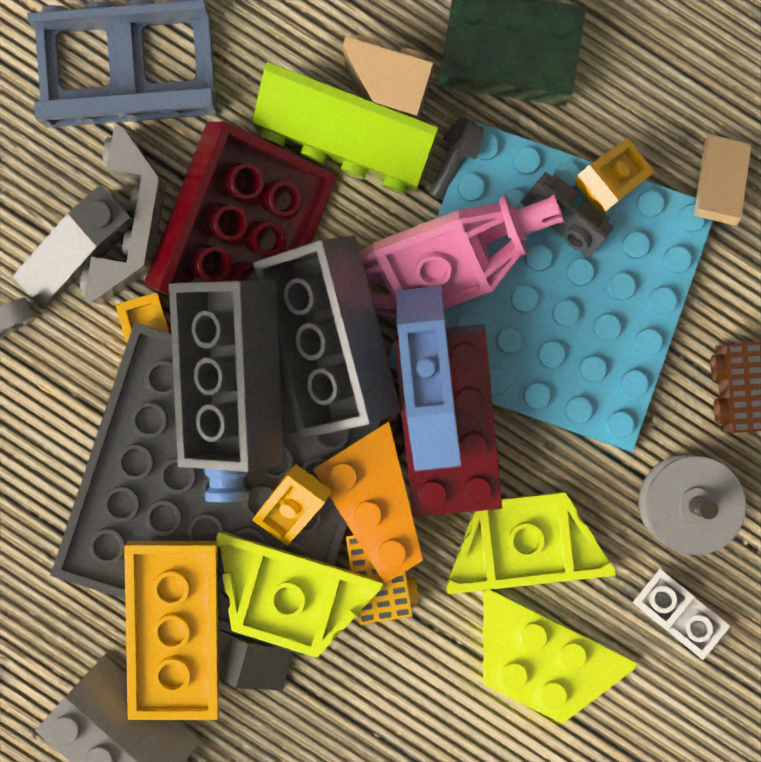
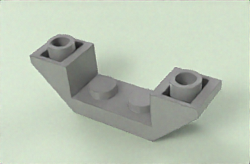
M114 126L112 137H107L105 140L103 162L107 163V170L115 177L139 180L140 186H134L132 189L130 211L135 212L133 227L125 231L122 252L123 255H128L127 262L91 257L90 267L85 266L83 268L80 290L85 292L84 301L103 305L148 273L154 258L166 184L133 137L120 126Z

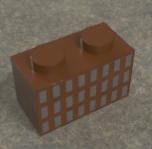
M761 342L715 346L716 354L711 356L710 370L713 380L718 381L719 398H715L713 406L716 423L721 424L722 432L727 433L761 431Z

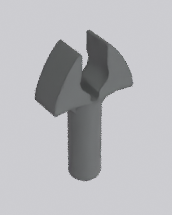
M460 117L445 134L443 139L449 143L450 149L429 190L433 197L444 199L449 184L456 176L466 156L476 160L483 135V127L476 125V122Z

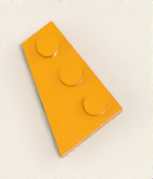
M388 421L313 469L319 481L332 490L330 494L331 500L384 584L423 561Z

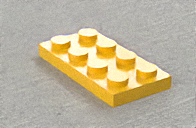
M127 541L124 545L128 720H218V541Z

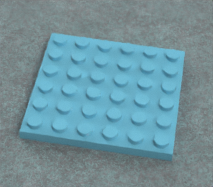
M476 122V125L483 127L478 156L476 160L467 156L464 158L456 176L447 188L437 218L461 209L499 203V197L507 195L511 205L515 206L516 209L523 208L525 206L520 202L545 171L552 177L554 174H557L561 180L579 193L570 204L577 210L585 199L588 202L590 201L578 188L575 180L579 177L578 174L593 162ZM644 180L603 213L610 218L608 223L614 228L608 235L609 237L589 258L580 251L570 247L565 239L549 226L526 235L527 254L520 256L493 292L444 309L446 327L485 324L492 404L633 452L713 220L694 216L695 197ZM505 235L486 245L489 257H492L512 239ZM393 343L388 362L390 368L397 371L395 345Z

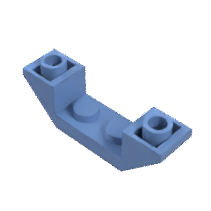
M433 286L396 291L400 357L415 471L461 467L442 287Z

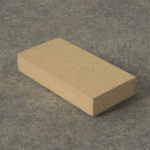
M709 134L704 143L694 216L737 226L742 219L752 144Z

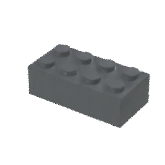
M356 235L320 240L254 262L258 280H276L279 362L299 439L368 425L401 414Z
M276 280L169 284L178 467L251 472L284 464Z

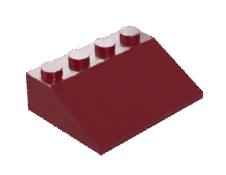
M225 121L206 122L143 285L170 295L169 284L258 281L254 262L312 243L338 175Z

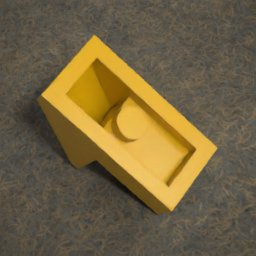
M626 138L580 172L575 183L590 203L604 213L655 171L632 142Z
M295 464L288 470L252 521L288 546L324 505L332 490L318 481L315 476Z

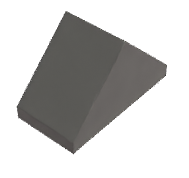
M218 629L219 679L240 689L283 690L293 652Z

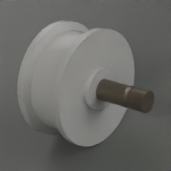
M683 454L672 456L659 462L646 475L639 492V512L646 529L659 542L684 554L704 555L718 551L734 539L744 521L746 501L738 478L725 465L707 457Z

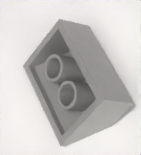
M107 653L100 658L35 730L69 762H185L202 741V738L182 720H128L127 671Z

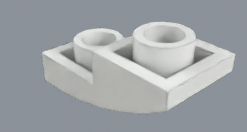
M661 569L658 570L632 602L702 660L705 659L731 627Z

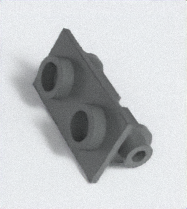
M545 171L520 203L528 206L555 194L564 222L550 227L562 236L570 247L580 251L589 258L609 237L608 235L614 227L608 223L610 218L605 216L586 199L576 210L570 204L579 193L561 180L557 174H554L552 177Z

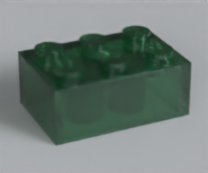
M452 0L438 87L565 107L573 95L586 7L546 0Z

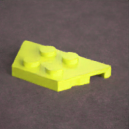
M562 491L501 498L502 509L473 511L448 578L446 590L447 594L609 577L616 576L615 568L597 544L595 537L577 513L575 506L567 494Z
M223 531L218 532L216 537L224 567V574H222L224 589L230 603L228 612L231 630L318 658L382 589L384 584L379 579Z
M491 589L483 590L484 685L562 724L632 672L637 665L635 660Z

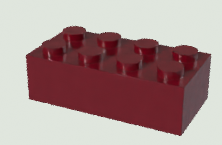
M485 324L446 327L461 467L415 471L406 415L398 332L396 333L394 345L413 517L502 509Z

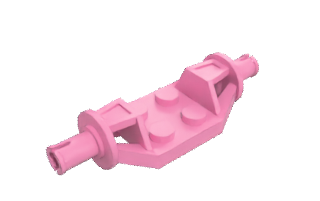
M555 194L520 209L512 206L507 195L499 197V203L457 210L376 241L360 251L368 285L371 286L385 282L390 294H371L376 314L397 319L396 291L441 286L444 309L493 292L520 256L527 254L526 235L564 222ZM505 235L512 239L492 257H489L486 245Z

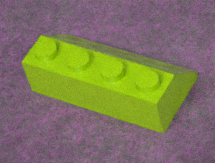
M267 62L264 68L252 119L255 130L261 133L259 138L280 148H284L285 143L301 148V156L317 163L324 164L326 158L342 164L340 170L353 177L365 179L368 174L383 180L382 187L401 195H406L407 190L417 192L434 149L439 128L270 62Z

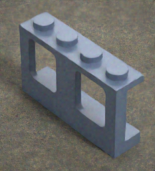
M130 0L128 6L111 7V4L106 2H91L85 4V9L68 10L67 7L60 5H49L42 7L41 12L27 13L28 22L35 29L40 101H34L35 119L46 128L218 115L211 18L205 0H172V2L155 3L153 0ZM181 23L192 25L196 61V76L194 79L179 82L149 83L146 79L144 29L154 25ZM104 30L107 33L109 84L101 88L62 89L57 43L59 35L64 32Z

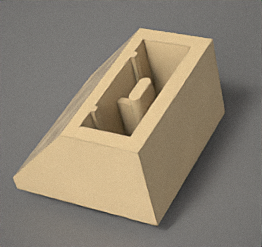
M358 35L357 39L345 36L343 42L345 68L360 97L419 120L430 86L433 62L426 61V56L423 53L413 49L401 48L400 52L383 48V43L380 40L367 35Z

